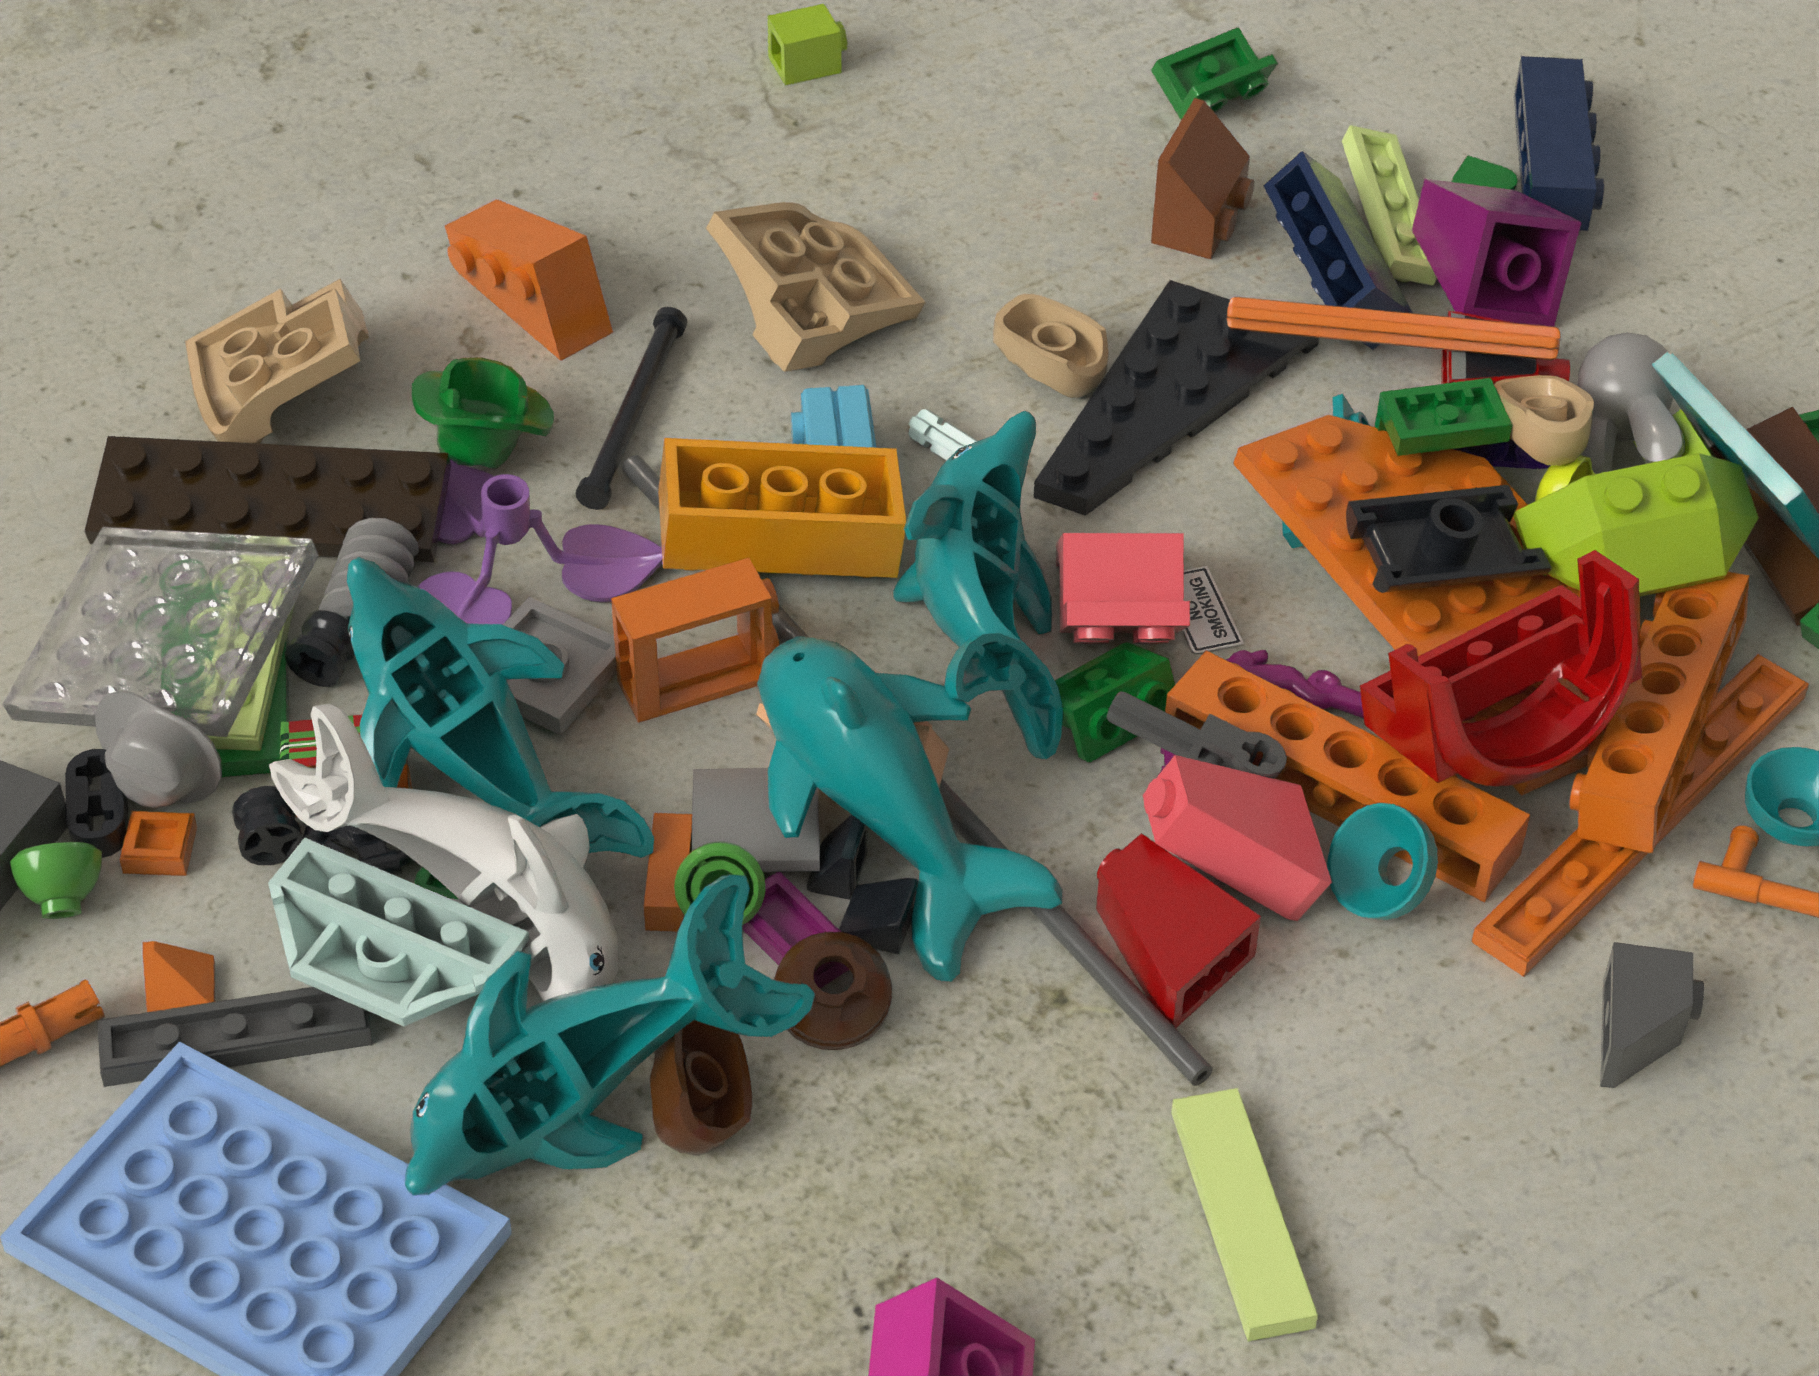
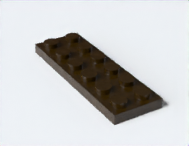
M108 436L84 532L89 543L94 545L338 557L344 538L351 526L358 521L369 518H386L402 525L411 532L417 541L419 553L413 558L414 561L434 562L451 472V462L448 453Z

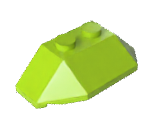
M1701 453L1584 476L1515 511L1513 515L1523 549L1542 548L1552 567L1550 572L1547 573L1550 576L1580 591L1577 559L1596 550L1639 579V597L1724 579L1758 520L1741 465Z

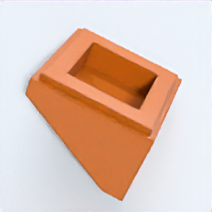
M157 941L143 942L147 1012L215 1002L214 955Z

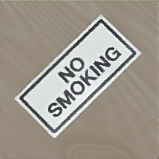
M1208 566L1184 570V601H1190V626L1185 628L1183 632L1193 654L1244 644Z

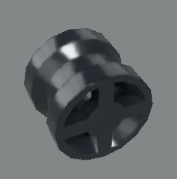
M316 610L310 613L301 627L302 635L293 638L284 652L285 661L289 668L299 678L319 687H330L336 684L345 670L344 662L351 660L355 655L348 633L349 621L336 613L326 610Z
M261 786L250 789L241 794L234 802L232 816L235 826L239 830L238 845L242 857L248 862L256 865L283 863L302 842L303 837L300 825L295 820L296 814L284 801L276 786Z

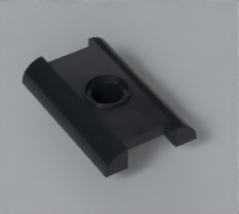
M1509 485L1348 501L1346 523L1351 539H1363L1378 569L1372 584L1380 593L1544 575L1552 569L1542 548L1525 550L1521 548L1508 523L1511 522L1518 506V502Z

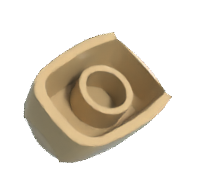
M1036 294L1018 295L1006 303L996 314L993 327V343L998 346L1008 361L1017 365L1029 377L1051 387L1057 392L1070 398L1085 396L1097 388L1107 373L1108 342L1106 329L1089 316L1060 302Z
M1549 375L1504 379L1494 384L1512 423L1510 439L1533 459L1545 465L1561 466L1574 462L1586 449L1591 432L1594 401L1588 392L1563 378Z

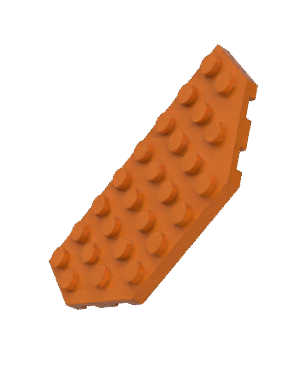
M1332 415L1317 418L1238 448L1233 462L1235 467L1394 650L1409 644L1417 648V654L1420 656L1559 585H1563L1580 597L1579 590L1564 584L1549 574H1546V576L1535 575L1380 593L1375 589L1372 583L1378 569L1363 539H1351L1348 533L1346 523L1348 501L1509 485L1483 457L1455 449L1397 456L1387 431H1378L1375 427ZM1509 485L1518 502L1516 511L1527 506L1528 504ZM1513 516L1511 522L1508 523L1510 524L1521 548L1523 549L1522 542ZM1558 679L1567 689L1584 701H1588L1589 697L1583 695L1577 686L1567 679ZM1543 681L1528 686L1521 694L1508 696L1479 711L1475 717L1462 723L1482 721L1507 711L1528 697ZM1590 744L1570 760L1549 773L1512 786L1522 796L1586 767Z

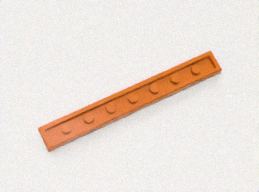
M1757 654L1717 693L1656 845L1805 698L1809 687L1807 682ZM1577 828L1474 928L1471 942L1524 977L1648 852L1578 838Z

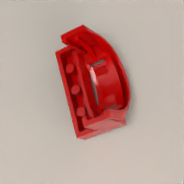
M1594 550L1577 559L1580 597L1563 585H1559L1420 656L1417 654V648L1409 644L1389 652L1390 671L1360 685L1365 726L1437 783L1460 774L1465 779L1481 785L1510 786L1524 783L1549 773L1577 755L1596 739L1620 707L1630 684L1642 678L1639 579ZM1558 679H1567L1577 686L1583 695L1589 697L1588 701H1584L1567 689ZM1543 681L1528 697L1507 711L1482 721L1462 723L1475 717L1479 711L1508 696L1521 694L1528 686Z

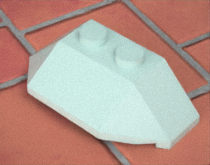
M307 838L302 840L268 882L291 978L401 1026L409 1025L480 994L487 978L514 952H521L529 941L528 931Z

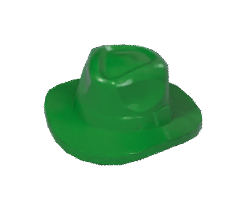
M482 357L454 359L446 366L444 371H427L418 375L412 383V403L416 413L424 420L437 425V445L440 453H448L450 460L458 465L485 466L498 469L509 458L522 432L546 437L553 428L554 412L547 399L535 389L526 386L523 377L512 367L496 360Z

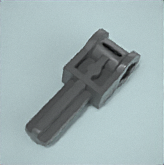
M1119 692L1115 696L1107 712L1109 722L1178 756L1273 779L1283 772L1286 765V753L1278 741L1260 732H1246L1212 714H1209L1202 728L1198 729L1126 692ZM1262 752L1263 757L1259 765H1253L1257 753Z

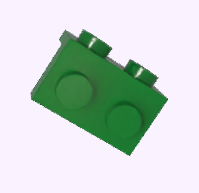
M1237 27L1158 59L1153 65L1151 72L1182 120L1194 98L1204 100L1215 113L1233 98L1241 96L1243 100H1247L1258 95L1269 85L1267 79L1278 62L1273 54L1258 59L1240 28Z

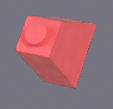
M1174 755L1157 778L1150 782L1142 795L1144 808L1148 814L1157 845L1286 919L1298 921L1332 883L1301 785Z

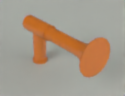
M1740 825L1732 829L1730 843L1721 866L1703 861L1698 863L1693 882L1694 889L1753 904L1758 902L1819 918L1818 892L1766 880L1763 876L1745 872L1752 851L1759 841L1758 833L1751 827Z

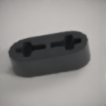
M90 749L73 757L66 768V822L72 842L91 844L102 852V858L117 853L123 847L129 823L128 798L117 787L111 772L106 766V749ZM101 776V790L91 791L90 785L93 782V777ZM103 815L105 821L102 823V830L93 831V816Z

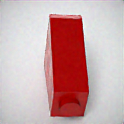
M1142 833L1122 850L1120 848L1112 850L1101 862L1096 875L1097 880H1099L1096 910L1146 997L1177 1028L1255 957L1261 916Z

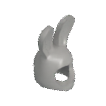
M1622 333L1608 336L1588 351L1580 366L1577 386L1588 392L1594 401L1588 445L1581 455L1590 457L1592 470L1595 474L1612 471L1616 440H1635L1638 451L1647 463L1681 457L1685 451L1683 432L1669 411L1673 396L1652 366L1667 350L1647 335Z

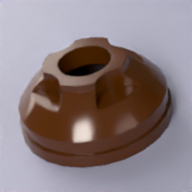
M822 932L810 935L797 942L787 951L779 963L774 977L775 981L790 984H807L815 992L811 1010L797 1025L787 1029V1031L806 1045L822 1050H842L855 1047L868 1040L880 1029L886 1020L892 1002V982L887 965L881 955L868 942L843 932ZM839 962L850 969L854 981L846 991L838 994H829L822 991L816 985L813 977L814 973L825 963Z

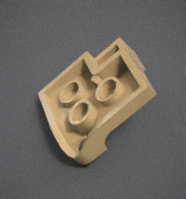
M781 202L716 211L706 227L728 258L746 293L756 323V328L752 335L766 350L770 359L784 372L823 365L829 355L867 334L896 323L916 319L926 303L864 234L847 224L823 219L811 213L801 204Z
M336 280L293 305L282 289H279L185 341L195 399L205 424L217 441L260 443L265 436L273 432L270 418L276 408L361 361L358 347L361 342L369 339L363 311L342 280Z

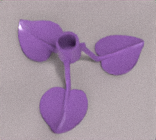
M450 460L451 472L438 541L445 544H458L469 539L474 533L479 537H485L486 544L481 573L477 581H475L470 576L461 572H443L430 576L418 587L443 603L467 624L503 625L512 614L511 598L502 590L487 587L491 580L498 543L502 545L515 544L527 534L530 528H533L551 559L555 563L564 564L562 582L565 587L582 599L594 602H611L613 597L636 591L661 566L662 547L647 538L620 528L601 524H588L575 527L565 533L562 541V551L556 546L543 524L542 512L540 510H530L529 487L523 479L510 474L493 476L482 470L458 465Z

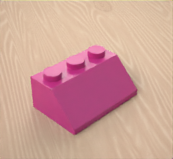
M936 1277L875 1305L868 1376H1033L1035 1339Z

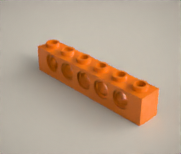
M1728 571L1722 580L1656 593L1653 607L1654 620H1644L1640 630L1642 678L1630 684L1620 707L1605 727L1604 735L1599 734L1591 742L1587 758V774L1577 773L1573 782L1570 795V809L1579 811L1578 838L1653 853L1707 720L1714 698L1718 693L1745 626L1750 575Z
M1206 650L1167 694L1165 712L1198 729L1202 728L1209 714H1212L1246 732H1260L1278 741L1285 750L1287 760L1283 772L1274 779L1301 785L1309 811L1339 827L1355 811L1371 804H1395L1411 811L1426 823L1434 836L1438 855L1435 877L1484 903L1521 855L1530 814L1514 807L1504 799L1497 798L1459 779L1456 775L1437 783L1384 740L1351 724L1340 716L1333 715L1303 700L1293 692L1282 689L1246 671L1236 663L1229 662ZM1262 752L1257 753L1253 765H1259L1263 757ZM1401 850L1394 854V856L1413 865L1412 858L1406 850Z

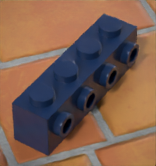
M1521 56L1513 96L1521 192L1581 221L1579 231H1588L1592 210H1601L1604 197L1603 178H1596L1600 166V145H1592L1595 140L1597 127L1596 112H1589L1593 99V81L1585 80L1583 59Z
M1301 151L1263 185L1277 211L1275 216L1278 222L1287 231L1294 244L1293 251L1295 255L1305 265L1312 279L1311 286L1325 305L1413 313L1344 185L1337 176L1304 151ZM1362 342L1372 350H1374L1376 347L1380 345L1376 343Z

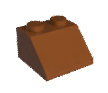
M1194 98L1158 159L1151 243L1211 260L1221 240L1227 242L1230 240L1236 225L1238 210H1246L1248 208L1254 190V180L1248 178L1249 154L1204 100Z

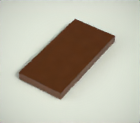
M1794 407L1746 429L1804 490L1819 514V443ZM1713 446L1710 447L1717 458L1725 460ZM1748 485L1758 520L1743 546L1796 626H1799L1800 620L1819 603V559Z

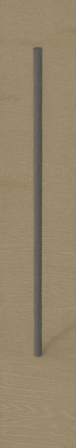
M631 456L623 464V472L659 510L658 491L660 477L640 456ZM779 605V612L772 614V624L778 639L784 643L797 636L809 637ZM941 779L939 789L952 825L967 843L1008 850L948 784ZM1061 905L1051 909L1028 907L1193 1086L1200 1085L1208 1079L1213 1070L1212 1066Z

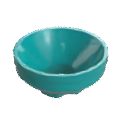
M1785 747L1769 751L1756 760L1748 773L1745 782V804L1748 813L1760 828L1782 843L1803 847L1819 846V751L1802 747ZM1786 808L1802 810L1811 817L1813 824L1806 827L1789 825L1782 820L1778 812Z
M1388 803L1367 805L1351 814L1335 833L1327 859V868L1332 880L1330 886L1337 900L1348 911L1360 917L1376 920L1399 918L1416 908L1429 893L1438 865L1437 846L1434 836L1426 823L1411 811ZM1401 850H1406L1412 858V871L1405 882L1394 886L1388 879L1387 866L1394 854Z

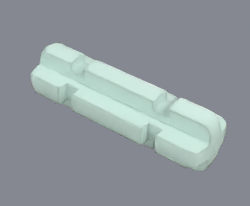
M922 409L916 416H912L909 421L910 429L908 434L910 438L924 447H929L931 444L930 450L946 461L958 448L978 441L949 422H945L942 425L943 419L928 409Z

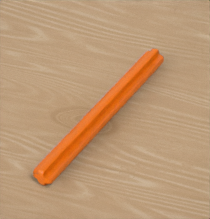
M1237 296L1231 298L1227 309V324L1232 330L1551 361L1557 358L1560 348V329L1553 326Z

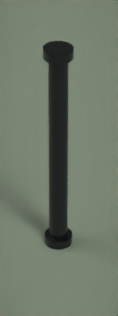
M662 307L657 311L653 320L655 331L589 476L579 482L575 495L577 500L587 508L600 510L608 505L612 495L611 481L674 340L684 334L688 324L687 318L683 312L674 307Z

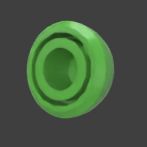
M723 841L706 843L690 852L681 863L674 884L675 897L683 914H686L689 906L701 891L719 877L742 875L746 876L750 887L742 925L750 921L760 909L765 896L764 875L755 857L743 847Z
M50 843L30 847L18 852L10 861V867L17 887L29 900L41 906L42 918L63 919L82 913L81 901L93 890L100 876L102 852L88 843Z

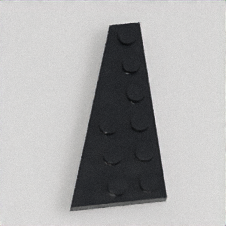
M1169 280L1034 481L1033 498L1086 516L1130 484L1133 473L1151 460L1158 463L1171 454L1172 445L1185 435L1191 438L1246 399L1249 396L1250 388L1267 375L1271 378L1276 377L1287 368V361L1301 351L1307 354L1317 347L1319 338L1232 330L1227 324V309L1230 299Z

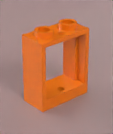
M750 558L611 598L617 682L638 723L757 687L764 659L780 645L776 630L772 624V614L779 612V602L775 588L769 578L761 580ZM737 615V635L658 659L656 639Z

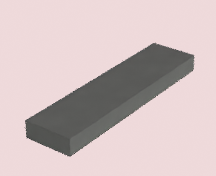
M314 987L97 1020L100 1074L104 1087L144 1081L179 1042L226 1067L373 1045L369 1012Z

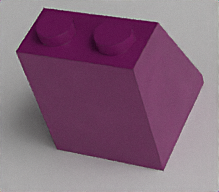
M1424 178L1412 232L1454 311L1514 323L1555 326L1581 221L1516 190Z

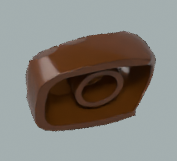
M693 1020L654 1051V1063L650 1074L652 1113L655 1131L662 1143L680 1153L699 1156L720 1147L750 1121L752 1112L751 1080L744 1046L739 1034Z

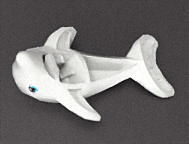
M332 704L313 706L310 715L317 746L316 768L306 767L291 759L275 761L269 764L272 780L279 793L301 821L314 830L324 832L344 826H354L397 847L428 870L458 898L452 900L528 931L529 941L521 952L532 955L529 979L534 984L543 1001L567 993L613 983L618 973V936L606 903L583 868L590 847L587 828L577 814L555 819L538 827L512 812L476 799L436 791L383 787L361 736L345 712Z

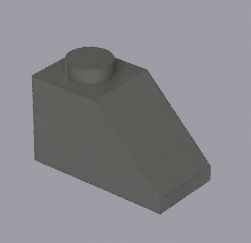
M1618 942L1613 943L1603 979L1600 1087L1615 1088L1679 1046L1682 1042L1688 1020H1699L1704 999L1703 980L1693 979V952Z

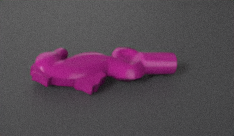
M1239 650L1226 659L1282 689L1293 692L1296 696L1323 710L1333 707L1364 719L1360 692L1343 686L1341 680L1327 670H1318L1306 679L1294 667L1281 664H1266L1268 662L1266 650L1252 653L1247 650Z

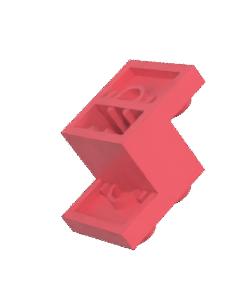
M1063 533L1057 541L1056 567H1060V633H1073V643L1106 644L1109 643V640H1114V633H1133V643L1167 644L1169 640H1175V633H1179L1190 626V601H1184V533Z

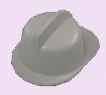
M126 690L111 692L99 702L95 713L96 733L102 749H106V766L111 772L117 787L127 798L142 806L158 808L169 806L177 801L185 803L202 801L217 789L222 777L221 759L213 742L198 726L168 712L146 698Z

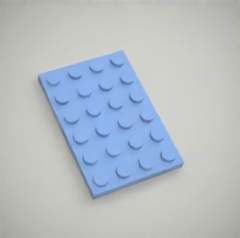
M179 1042L5 1230L0 1239L7 1254L219 1376H399L511 1236L512 1231L510 1218L446 1184L430 1195L413 1196L407 1191L404 1184L406 1169L409 1164Z

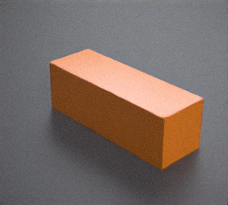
M654 813L652 825L654 847L653 853L649 855L643 906L645 931L678 932L685 915L677 903L674 884L681 863L692 852V814Z

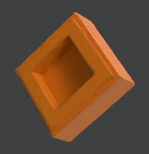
M131 811L120 855L123 874L186 876L197 831L195 814Z

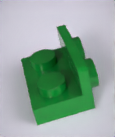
M1485 378L1382 391L1379 396L1375 428L1378 431L1388 432L1397 456L1509 442L1512 423L1492 379Z
M1124 642L1055 680L1063 708L1062 726L1071 729L1078 757L1090 763L1137 737V735L1109 722L1107 719V712L1119 692H1126L1165 712L1167 694L1175 686L1169 658L1129 642Z

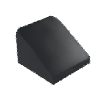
M851 814L822 841L819 846L820 871H811L806 885L808 891L850 900L858 884L867 856V825Z
M901 878L856 885L839 930L843 933L859 937L875 949L899 954L911 924L918 880L914 878Z

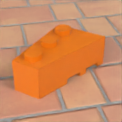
M498 199L445 225L450 243L447 250L448 257L454 269L560 361L613 333L586 235Z

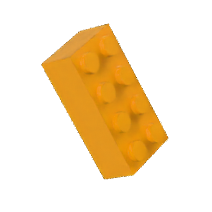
M664 438L658 491L662 564L664 569L708 570L750 558L756 571L763 573L898 578L905 538L906 514L896 448Z

